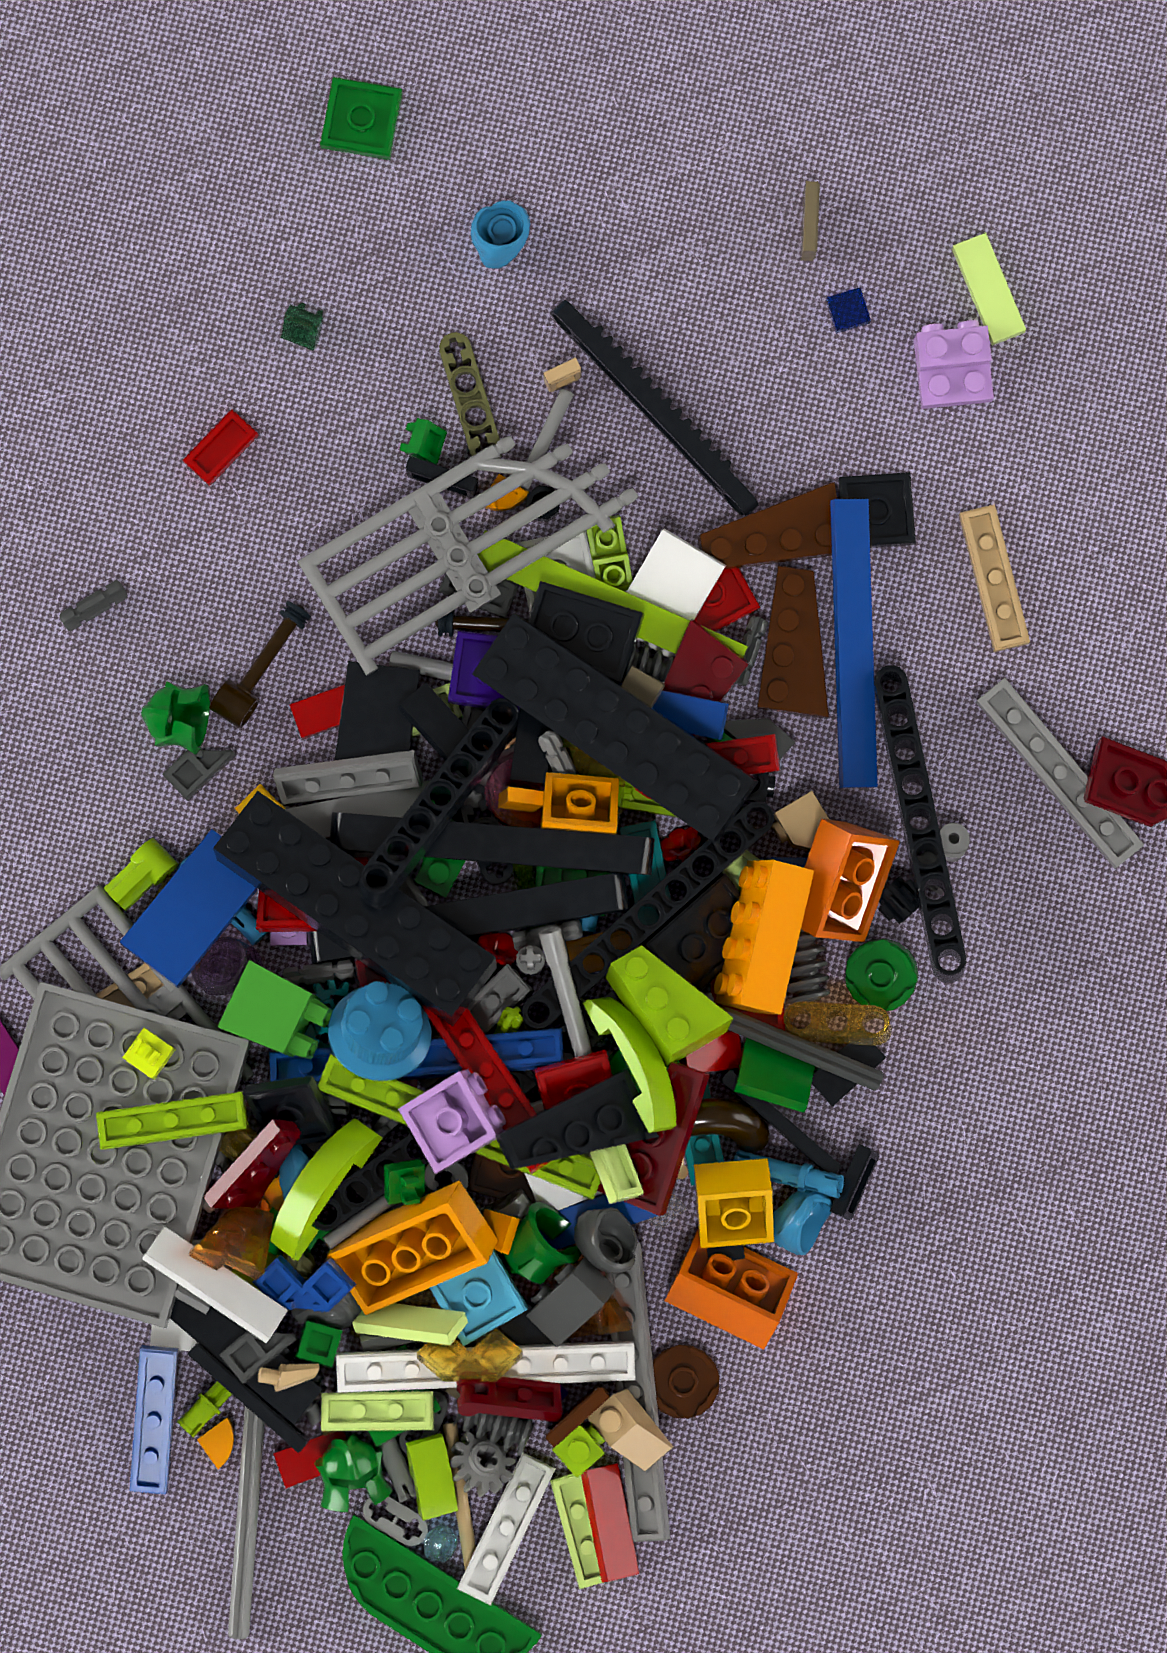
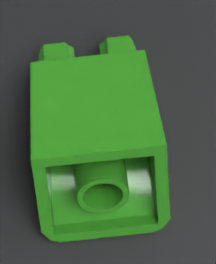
M249 960L218 1024V1028L292 1058L296 1055L312 1059L318 1047V1041L304 1034L310 1021L325 1028L329 1024L333 1010L321 1002L320 997Z

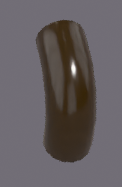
M702 1098L691 1136L713 1134L726 1136L733 1139L738 1148L747 1153L760 1151L767 1145L770 1140L769 1128L767 1123L753 1108L733 1100Z

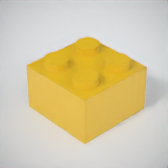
M768 1158L694 1164L696 1210L701 1248L774 1242L773 1199Z

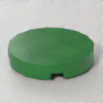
M886 938L871 939L860 945L849 957L846 965V987L854 1000L870 1010L892 1011L904 1005L914 993L919 978L917 963L910 951L899 942Z

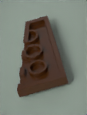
M829 483L702 533L698 536L699 549L725 564L724 570L832 556L830 501L837 499L835 483Z
M778 566L757 709L823 719L829 718L814 571Z

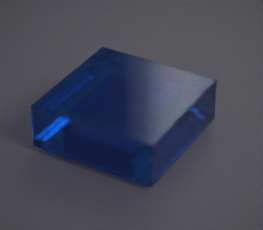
M861 287L826 297V304L836 334L870 324L871 319Z

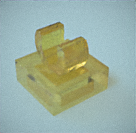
M250 1127L246 1130L228 1132L223 1137L219 1151L234 1163L258 1134Z

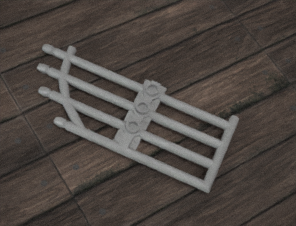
M508 436L497 441L496 445H490L297 562L367 676L378 669L377 664L373 660L375 657L463 604L466 605L470 613L488 604L501 595L496 586L498 583L596 524L603 533L611 530L616 525L609 517L620 511L623 506L633 503L638 498L636 491L633 488L625 490L618 497H613L599 506L584 490L593 485L595 481H600L610 473L605 463L593 467L590 472H585L577 478L570 480L548 470L557 465L558 461L567 459L573 453L568 443L560 445L554 449V452H549L532 463L498 458L500 454L507 453L516 445L512 437ZM477 470L512 474L450 511L440 494L443 490ZM533 478L557 489L470 542L458 524ZM570 498L587 513L489 573L477 555ZM409 512L419 531L332 583L327 584L317 567L318 565ZM428 543L438 559L437 562L349 615H346L336 599L338 595L423 544ZM443 574H447L457 592L371 644L364 645L355 627Z
M100 884L0 966V977L4 981L14 974L31 997L35 999L39 982L25 964L42 951L74 991L97 997L53 942L70 927L136 1009L175 1020H180L188 1014L197 1026L221 1032L182 984L177 988L151 967L149 968L163 983V986L146 999L83 922L81 917L98 904L123 936L133 926L131 921ZM245 1062L241 1079L246 1082L254 1074L250 1066ZM249 1123V1129L236 1131L245 1140L254 1135V1131ZM220 1147L215 1165L220 1167L221 1172L224 1174L233 1162L228 1160L229 1157ZM206 1200L204 1201L203 1209L207 1212L212 1213L217 1209L211 1208Z

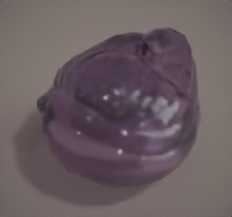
M219 937L192 970L191 975L195 983L203 988L205 993L215 996L230 995L234 993L249 960L262 967L263 963L261 955L249 944L232 937Z

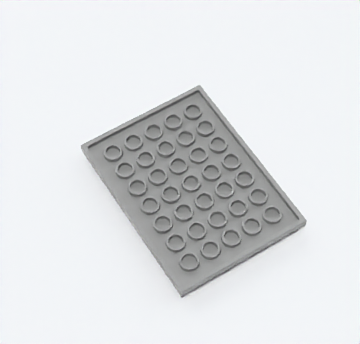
M39 982L0 1110V1281L167 1328L176 1299L175 1292L179 1284L142 1258L164 1226L192 1245L205 1201L203 1196L208 1191L224 1133L100 1150L96 1113L235 1093L240 1083L252 1041ZM143 1028L148 1029L176 1049L155 1080L122 1058Z

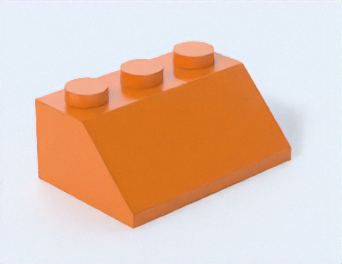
M821 818L804 868L814 870L801 929L818 938L865 942L900 840L848 822Z
M697 1229L664 1301L764 1350L781 1320L799 1273L744 1246L745 1259L732 1260L724 1254H714L708 1260L707 1249L700 1247L699 1231Z

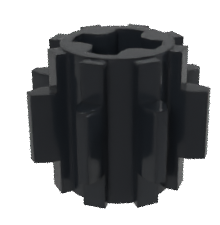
M899 876L882 891L879 900L881 906L878 910L888 921L894 918L900 925L919 908L914 882L911 879L905 882Z

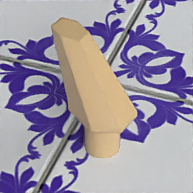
M280 1364L278 1370L261 1367L258 1373V1382L273 1384L275 1392L315 1378L319 1371V1364Z

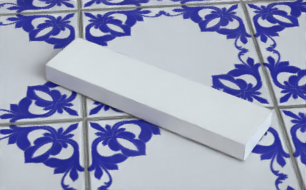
M165 1226L142 1258L265 1343L271 1338L288 1311Z
M522 1453L512 1473L513 1477L508 1481L457 1587L458 1590L488 1605L492 1604L556 1468Z

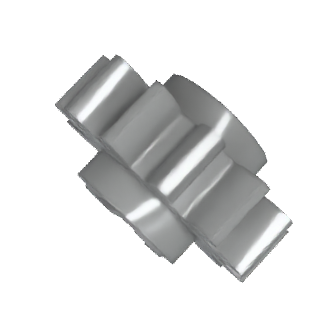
M468 1431L461 1437V1442L455 1443L451 1448V1451L457 1456L449 1461L450 1467L458 1468L459 1470L453 1476V1481L464 1479L466 1481L464 1485L465 1493L475 1486L477 1487L479 1497H483L489 1489L492 1493L496 1494L503 1488L502 1483H507L513 1477L511 1472L506 1469H509L516 1461L513 1458L505 1457L507 1450L504 1449V1445L499 1446L497 1442L495 1444L490 1443V1439L486 1438L487 1433L482 1438L476 1437L477 1433L474 1437ZM480 1460L485 1461L483 1466L479 1463Z

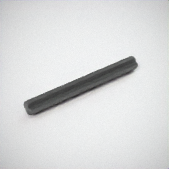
M718 1004L720 1008L733 1017L728 1029L729 1031L871 1090H877L880 1087L884 1076L882 1071Z

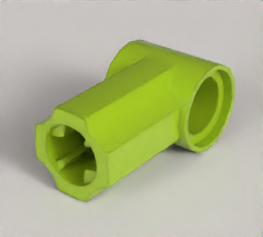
M155 838L149 839L140 846L131 856V862L104 887L105 891L125 911L132 907L153 885L157 886L162 883L179 865Z

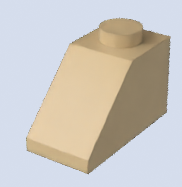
M810 791L775 812L774 819L776 822L773 823L772 828L781 843L788 841L792 848L810 852L821 818H829L813 791Z
M628 1389L613 1394L588 1417L589 1421L612 1449L644 1471L648 1470L674 1447Z

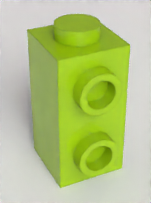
M582 1422L555 1448L552 1447V1450L573 1475L578 1478L605 1454V1447L603 1446L605 1440L591 1422L587 1425Z

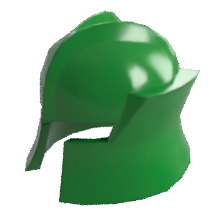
M166 681L165 687L159 689L150 698L149 702L142 707V719L150 735L155 739L156 747L177 745L187 749L194 755L199 753L205 739L209 719V686L203 684L193 688H182Z
M543 1202L533 1203L523 1220L519 1221L509 1255L502 1253L510 1266V1273L518 1274L532 1282L542 1284L557 1267L578 1261L581 1252L577 1246L558 1252L547 1243L539 1230L543 1231L553 1240L562 1234L571 1225V1222L550 1205Z
M351 1435L347 1440H332L323 1457L318 1458L315 1462V1466L323 1481V1496L320 1506L331 1511L348 1512L349 1491L360 1488L367 1489L368 1495L375 1506L383 1502L392 1493V1487L386 1481L381 1471L382 1449L362 1441L357 1435Z

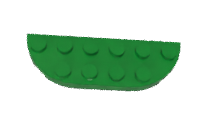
M357 1514L353 1515L343 1541L342 1560L348 1586L355 1599L370 1615L429 1653H527L541 1638L542 1633L493 1601L491 1605H488L458 1590L457 1587L460 1580L404 1544L371 1526Z

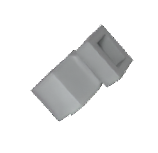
M949 823L940 829L946 861L957 862L969 847V833L963 825ZM924 851L917 857L923 864H932L937 860L936 855L930 851ZM938 886L928 887L939 895L944 893Z

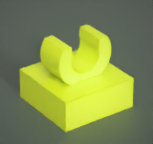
M143 1028L122 1058L155 1080L176 1049L148 1029Z

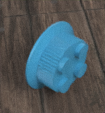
M375 981L350 992L338 1002L329 1020L328 1038L335 1057L350 1072L369 1080L389 1081L408 1075L423 1062L431 1044V1025L425 1011L415 997L412 996V993L405 991V988H401L397 984L393 985V983Z

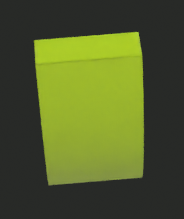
M620 515L610 516L609 518L616 525L611 530L603 533L597 524L586 530L595 578L622 591H626L633 580Z
M439 1433L407 1442L409 1472L415 1484L418 1514L424 1521L458 1511L450 1462L442 1434Z

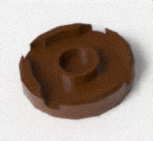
M678 1344L664 1349L653 1359L657 1408L661 1412L673 1418L688 1419L702 1415L713 1405L719 1393L720 1377L716 1364L706 1352L693 1345Z

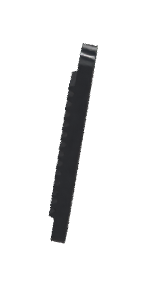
M566 300L561 301L550 312L561 329L742 517L748 516L759 506L752 493L730 471L732 462L730 460L720 461L722 451L720 449L711 451L712 441L710 439L700 440L702 430L700 428L691 430L692 420L690 418L681 420L682 409L672 410L671 398L662 400V388L652 389L653 379L651 377L642 379L643 369L641 366L632 368L633 358L631 356L623 358V348L621 346L613 348L612 336L603 338L604 328L601 325L593 328Z

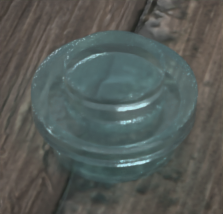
M438 1525L428 1532L424 1540V1553L427 1559L433 1562H445L453 1556L457 1548L458 1539L450 1527Z

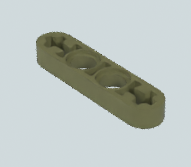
M453 332L442 338L439 351L470 456L472 457L477 451L481 450V444L478 435L471 439L470 434H482L491 429L492 433H485L488 446L496 445L500 438L471 344L465 335ZM456 342L459 347H465L460 353L463 366L458 368L454 355L452 353L446 354V351L450 350V343ZM468 362L471 363V366H464ZM468 374L475 379V388L470 392H460L455 386L456 380L459 376ZM472 408H480L485 412L486 419L483 424L472 426L465 419L467 412Z

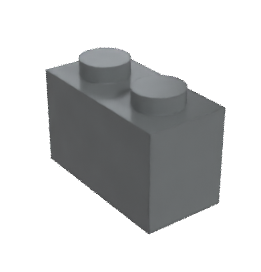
M585 1257L575 1266L571 1263L566 1264L554 1277L557 1282L551 1288L545 1284L531 1298L535 1304L526 1316L557 1347L603 1307L616 1289Z

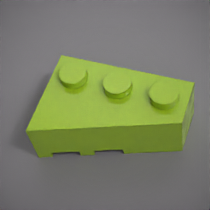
M642 945L610 964L606 975L607 981L625 1008L638 1019L648 1032L666 1068L672 1062L681 1060L728 1031L733 1017Z

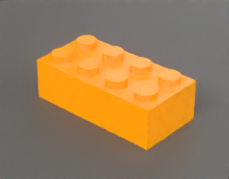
M777 860L747 861V866L743 867L739 876V886L741 887L739 901L734 904L731 911L730 919L733 923L731 935L726 939L722 950V956L725 958L722 973L718 974L714 984V993L717 994L715 1003L753 1013L781 1015L814 870Z
M459 1180L421 1197L418 1204L403 1205L376 1217L337 1246L330 1249L327 1258H332L357 1284L350 1293L364 1314L367 1315L486 1264L498 1239Z

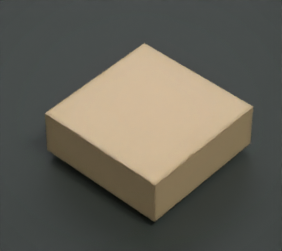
M576 358L543 373L548 391L554 392L580 379L581 367Z

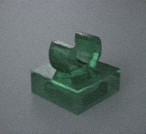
M300 303L297 307L290 304L284 316L281 338L314 351L320 338L323 311L318 310L316 314L305 310L306 304Z

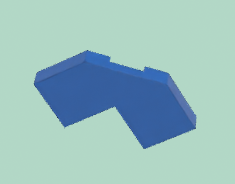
M282 1255L277 1257L253 1281L262 1293L287 1310H293L294 1308L311 1309L316 1312H329L357 1285L332 1258L327 1260L306 1281Z

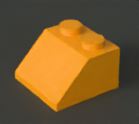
M546 772L541 829L615 835L617 833L619 778Z

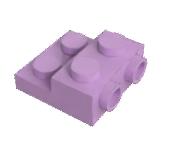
M967 320L959 322L957 329L944 330L943 324H929L922 327V332H916L914 348L921 409L988 403L994 400L988 326H979L977 320Z
M469 1069L455 1073L399 1108L401 1115L435 1174L440 1173L469 1154L496 1140L495 1135L504 1131L501 1126L505 1125L506 1121L502 1112L496 1105L489 1106L483 1093L487 1092L483 1079L476 1072L471 1074Z

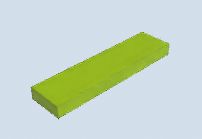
M243 1092L96 1113L100 1150L249 1129Z

